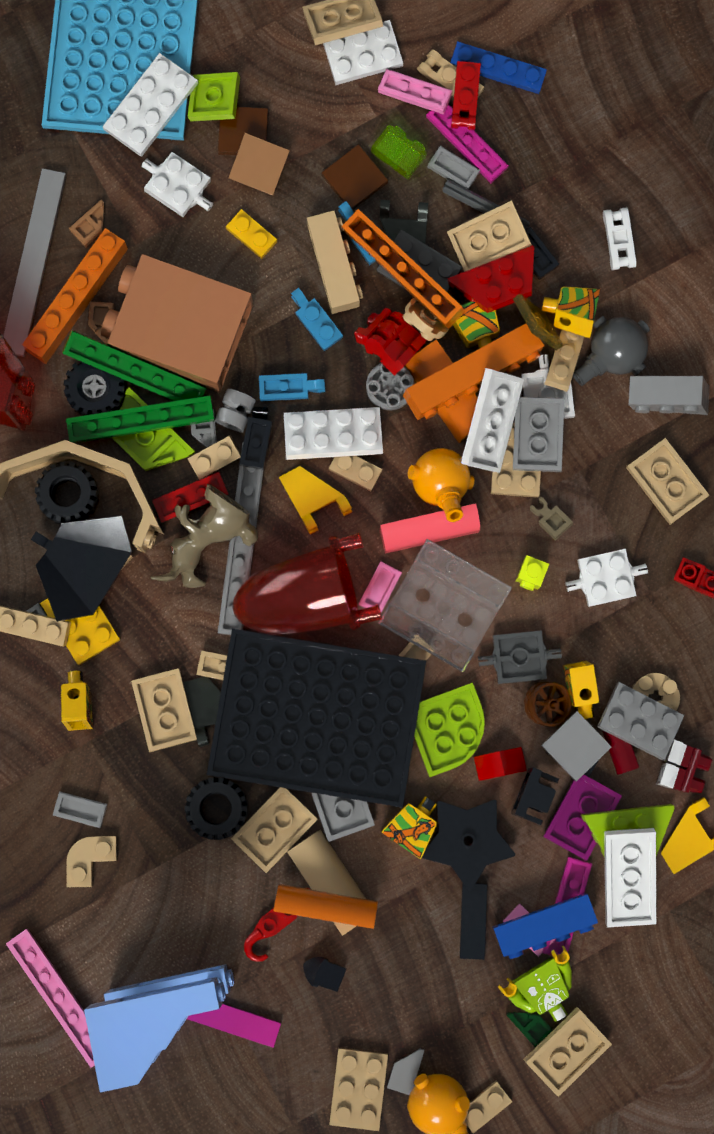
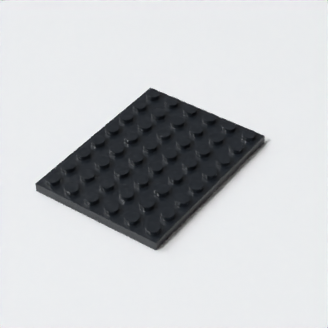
M232 628L207 775L403 808L426 660Z

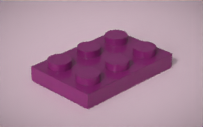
M583 775L576 782L573 779L543 837L587 861L596 842L591 835L592 832L587 823L583 821L581 814L613 811L622 795L586 775Z

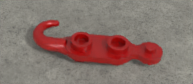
M274 908L261 917L253 932L245 939L244 952L246 956L256 962L266 960L268 958L267 954L258 956L253 953V944L258 940L276 935L298 916L273 911Z

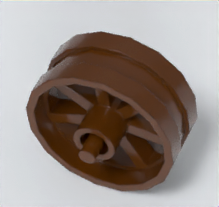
M546 681L538 682L528 690L524 706L530 720L539 725L552 727L565 722L570 715L572 702L571 696L564 686ZM546 686H550L548 696L543 690ZM557 690L560 697L553 699L555 691ZM539 693L541 697L538 699V701H535ZM535 704L540 708L537 712L535 711ZM546 711V722H543L540 717ZM552 711H555L557 716L552 720Z

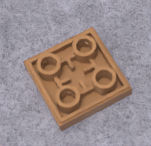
M245 133L229 179L274 195L290 150Z

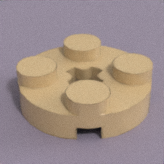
M416 298L411 299L406 305L405 314L403 315L404 320L420 330L422 337L426 340L441 339L449 330L421 303H418Z
M650 673L641 677L632 686V689L646 696L653 694L654 691H658L661 700L657 702L675 711L678 709L680 693L676 682L668 676L660 673Z

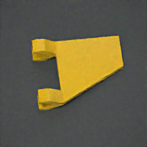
M301 466L279 477L310 535L318 531V526L311 514L321 508L337 502L343 516L352 513V507L342 493Z
M704 797L688 807L660 852L673 874L714 850V837L712 839L708 837L696 818L697 813L710 807Z

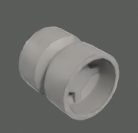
M227 389L222 400L224 407L219 408L215 422L228 429L244 432L248 421L246 415L252 412L256 400L240 391Z

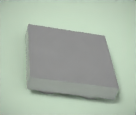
M578 711L541 745L575 782L611 748L608 742Z

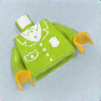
M562 946L563 952L556 955L555 951L552 950L551 953L554 958L546 959L513 981L507 978L509 985L506 988H502L499 985V990L516 1007L528 1013L537 1012L541 1015L548 1010L555 1022L561 1020L567 1015L561 1002L569 997L568 991L572 987L570 957L565 946Z

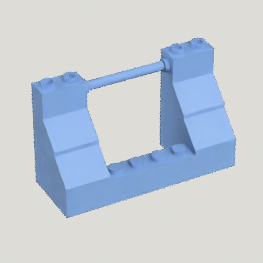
M225 964L109 989L104 993L105 1001L90 1004L85 1008L84 1012L99 1091L105 1092L139 1084L151 1064L154 1063L161 1051L167 1048L189 1015L220 1009L223 1004L222 1001L226 999V994H229L231 987L235 984L232 969L227 970V965Z

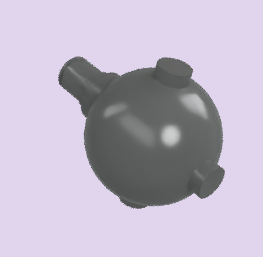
M605 316L599 318L593 324L596 330L591 340V354L586 357L584 364L574 371L573 378L580 386H583L593 377L602 376L605 372L616 375L632 372L637 376L646 368L643 362L649 347L646 335L650 331L648 325L643 320L637 323L625 317H615L608 320Z

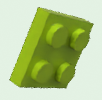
M238 72L193 75L198 80V84L190 94L187 116L189 120L235 119L240 85V75Z

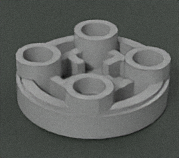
M381 363L369 373L366 381V392L370 401L375 406L383 410H397L407 404L403 394L407 388L414 385V379L406 367H403L394 376Z

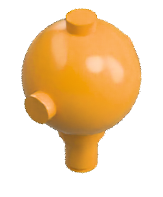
M437 448L423 454L415 465L409 467L408 478L412 480L416 493L423 501L443 509L449 522H457L463 517L460 506L461 498L467 490L473 488L474 476L470 475L467 465L461 464V455L450 449Z
M421 1074L417 1076L407 1103L409 1115L414 1125L425 1134H469L465 1119L470 1102L462 1085L454 1078L444 1074L428 1076Z

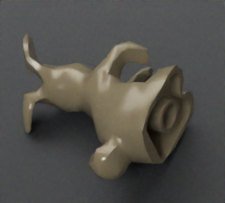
M207 483L204 496L211 505L200 519L194 520L188 517L189 505L181 507L177 504L175 506L176 517L190 533L187 536L175 538L170 544L172 554L171 571L163 575L151 576L150 578L163 582L174 581L181 573L184 587L198 588L205 586L206 583L194 575V569L199 563L201 552L206 546L212 543L229 541L236 536H240L243 544L251 546L257 541L259 536L258 530L249 523V512L232 498Z

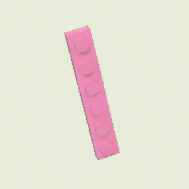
M25 929L7 942L6 945L90 1068H92L95 1064L84 1009L29 929Z

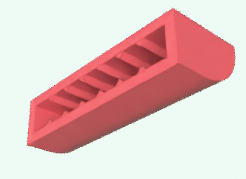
M476 503L462 506L463 517L457 522H449L444 511L380 525V534L385 554L479 533L480 520Z

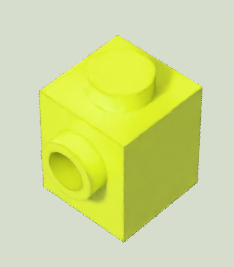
M526 555L515 581L519 582L520 586L527 590H538L542 585L549 564Z

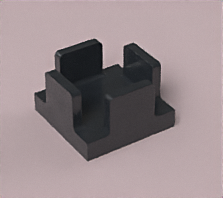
M532 767L527 770L511 814L542 825L543 820L526 814L527 809L530 808L540 813H547L556 790L540 784L539 779L543 778L556 784L559 778Z

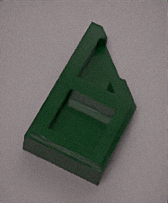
M506 1013L507 1017L534 1047L553 1031L538 1013Z

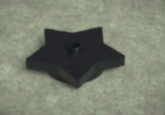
M496 800L488 801L468 810L442 801L437 802L438 833L426 848L422 858L451 866L467 890L473 888L487 865L515 856V852L497 832ZM466 836L473 838V843L470 846L464 844Z

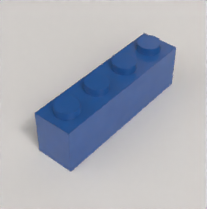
M587 893L495 925L493 930L502 955L513 959L523 955V950L530 947L535 951L546 947L547 941L556 939V942L566 940L571 937L569 933L579 930L580 934L594 929L593 925L597 924L598 921Z

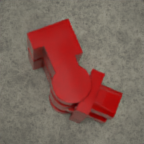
M387 308L380 314L372 313L367 320L368 327L366 329L359 327L354 333L357 343L364 345L368 354L373 355L374 353L381 358L380 362L394 376L427 341L422 337L421 333L404 320L402 313L391 312V309Z

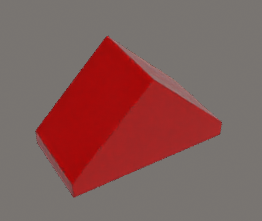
M522 747L473 757L478 781L527 771Z

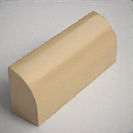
M321 829L287 851L312 890L366 899ZM334 922L342 936L356 927L355 925Z

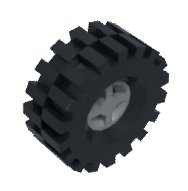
M75 362L72 365L73 369L67 371V379H64L63 383L65 386L64 394L73 410L78 412L80 416L110 412L116 408L118 410L121 408V402L125 399L126 391L124 379L84 362L79 364Z

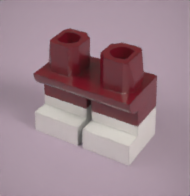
M673 740L664 760L667 763L662 764L656 785L683 793H702L705 780L694 777L696 768L709 771L712 759L702 754L700 749Z

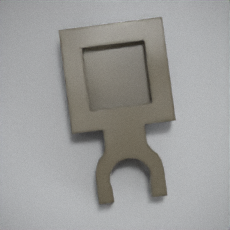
M540 497L539 503L543 505V508L536 509L531 505L530 511L534 515L542 517L539 520V525L556 541L573 525V521L557 506L550 510L547 502Z

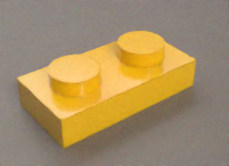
M242 209L226 225V229L261 259L277 243V239Z

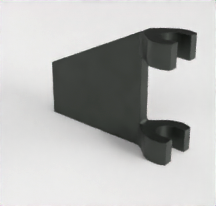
M381 200L380 221L386 235L393 242L400 230H403L424 244L426 243L428 203L419 202L417 220L395 219L389 217L390 200Z
M201 677L183 682L199 747L209 745L205 727L216 724L221 695L219 689L208 677Z

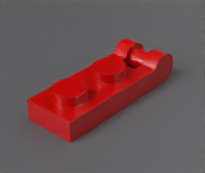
M457 61L451 128L458 129L459 126L468 127L467 130H475L481 63ZM460 111L469 112L468 118L459 117Z

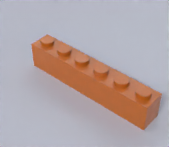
M359 209L341 226L358 245L446 328L449 329L465 313L463 307Z
M106 228L103 230L23 342L22 346L28 353L44 364H47L128 250L123 239Z
M526 323L410 386L405 390L403 397L417 420L423 417L429 419L439 412L437 409L443 406L449 408L459 401V397L465 394L469 397L479 391L485 368L511 374L519 369V364L527 360L528 363H531L541 356L539 353L543 349L544 344L539 337L531 332Z

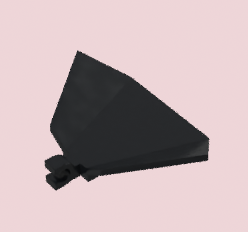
M122 516L61 523L53 541L37 531L31 538L33 542L47 550L36 564V568L57 622L94 615L132 553Z

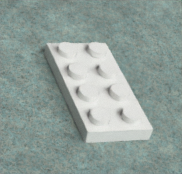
M159 53L103 125V130L142 157L197 86L198 80Z
M485 368L461 464L500 473L524 383L523 378Z
M380 407L284 413L286 460L383 454Z
M655 829L604 831L606 926L621 927L656 924Z

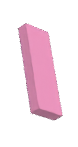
M386 69L378 87V93L443 115L452 97V90Z

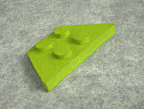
M129 387L126 390V396L120 410L148 405ZM171 428L111 437L145 471L195 454V451Z
M666 804L581 814L591 830V835L595 842L599 844L603 856L604 831L654 828L656 831L657 856L674 812V805Z

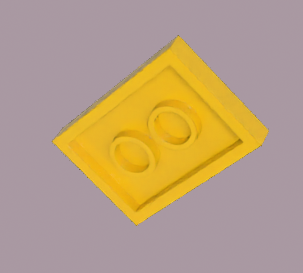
M46 599L40 604L47 616L55 618L49 600ZM100 605L94 615L64 620L71 622L66 647L77 665L83 664L120 641L119 636Z

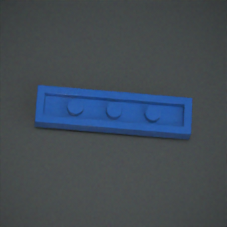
M458 41L450 62L455 67L457 66V61L481 63L480 76L536 94L540 93L547 69Z

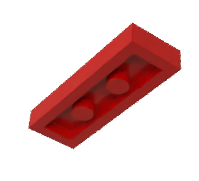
M219 471L152 499L161 523L176 517L175 506L177 504L181 507L189 505L190 510L209 503L204 496L207 483L228 495Z

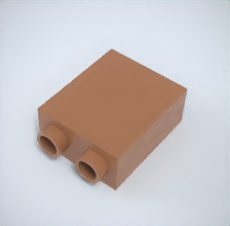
M142 254L137 267L126 265L118 286V292L126 294L120 312L109 309L102 325L101 336L109 339L107 344L111 347L220 393L254 306L252 294Z

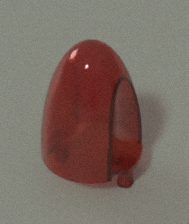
M360 533L341 538L335 535L330 536L329 547L294 557L252 574L240 586L234 596L232 605L234 616L244 626L256 632L269 635L313 631L348 623L352 630H357L361 627V624L382 620L379 605L358 610L354 585L344 552L363 548Z

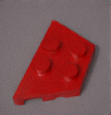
M529 246L448 278V284L452 288L456 287L464 293V297L471 302L477 303L487 313L532 296L534 246Z

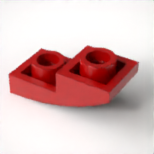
M683 557L675 574L674 581L714 599V571Z

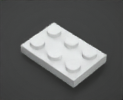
M390 20L384 21L383 27L323 43L335 85L382 73L386 69L393 70L403 67L402 57Z

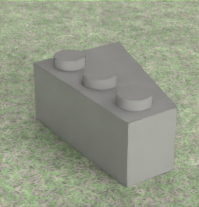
M630 376L629 406L637 413L659 411L660 413L708 415L710 387L703 376Z

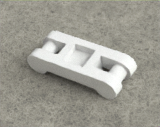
M620 208L619 211L614 212L611 209L603 210L611 270H619L623 266L628 268L636 267L628 208ZM613 221H621L622 225L614 226ZM626 250V257H619L618 251Z

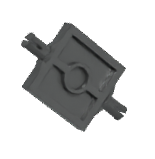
M542 630L493 635V653L489 656H478V661H483L478 662L479 667L493 665L496 670L498 684L546 680L547 659H561L562 654H553L561 653V648L546 650L543 643Z

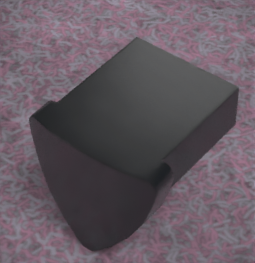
M314 957L303 964L305 977L311 986L316 988L321 986L338 992L347 968L329 962L324 957Z

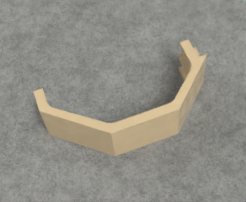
M63 440L0 463V499H3L8 484L14 477L69 459L124 478L128 481L143 511L142 520L132 543L138 551L147 553L148 548L152 549L157 536L154 535V532L164 534L133 469L126 462Z

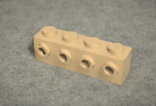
M335 211L307 217V227L332 314L360 307L359 299L363 298L360 285H355L353 279L354 276H357L354 263H349L347 254H350L347 239L343 240L341 232L344 231L341 227L343 223L341 217L336 218Z

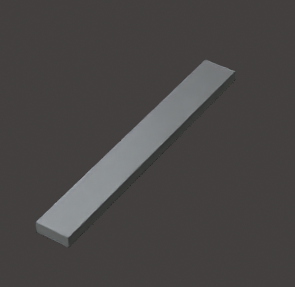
M42 169L1 344L0 351L2 353L25 357L26 350L22 344L31 332L66 180L65 173Z
M239 466L235 501L249 512V523L256 528L264 470ZM240 536L234 537L229 542L218 634L231 635L232 628L243 630L254 544L251 546L243 544Z

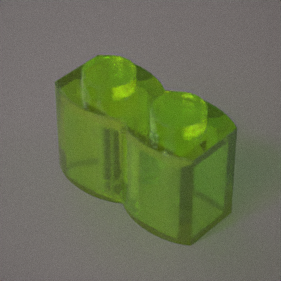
M391 125L386 127L371 147V152L377 158L391 166L408 180L424 161L427 154L424 151L425 147L419 141L409 140L404 130L398 126L392 127Z

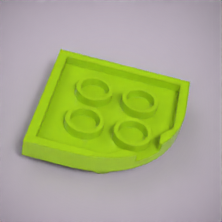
M473 683L421 701L419 704L414 738L429 778L465 763L475 753L481 742L485 725L484 713Z

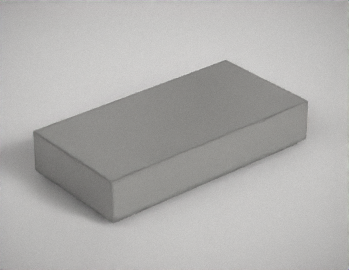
M442 146L438 148L427 168L445 179L451 180L468 190L480 173L479 169Z
M59 791L53 816L101 828L108 804Z

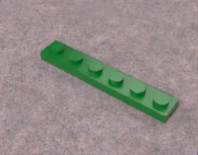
M71 330L62 354L173 401L203 397L206 390L205 386L74 330Z
M211 396L66 418L69 442L72 443L215 421Z

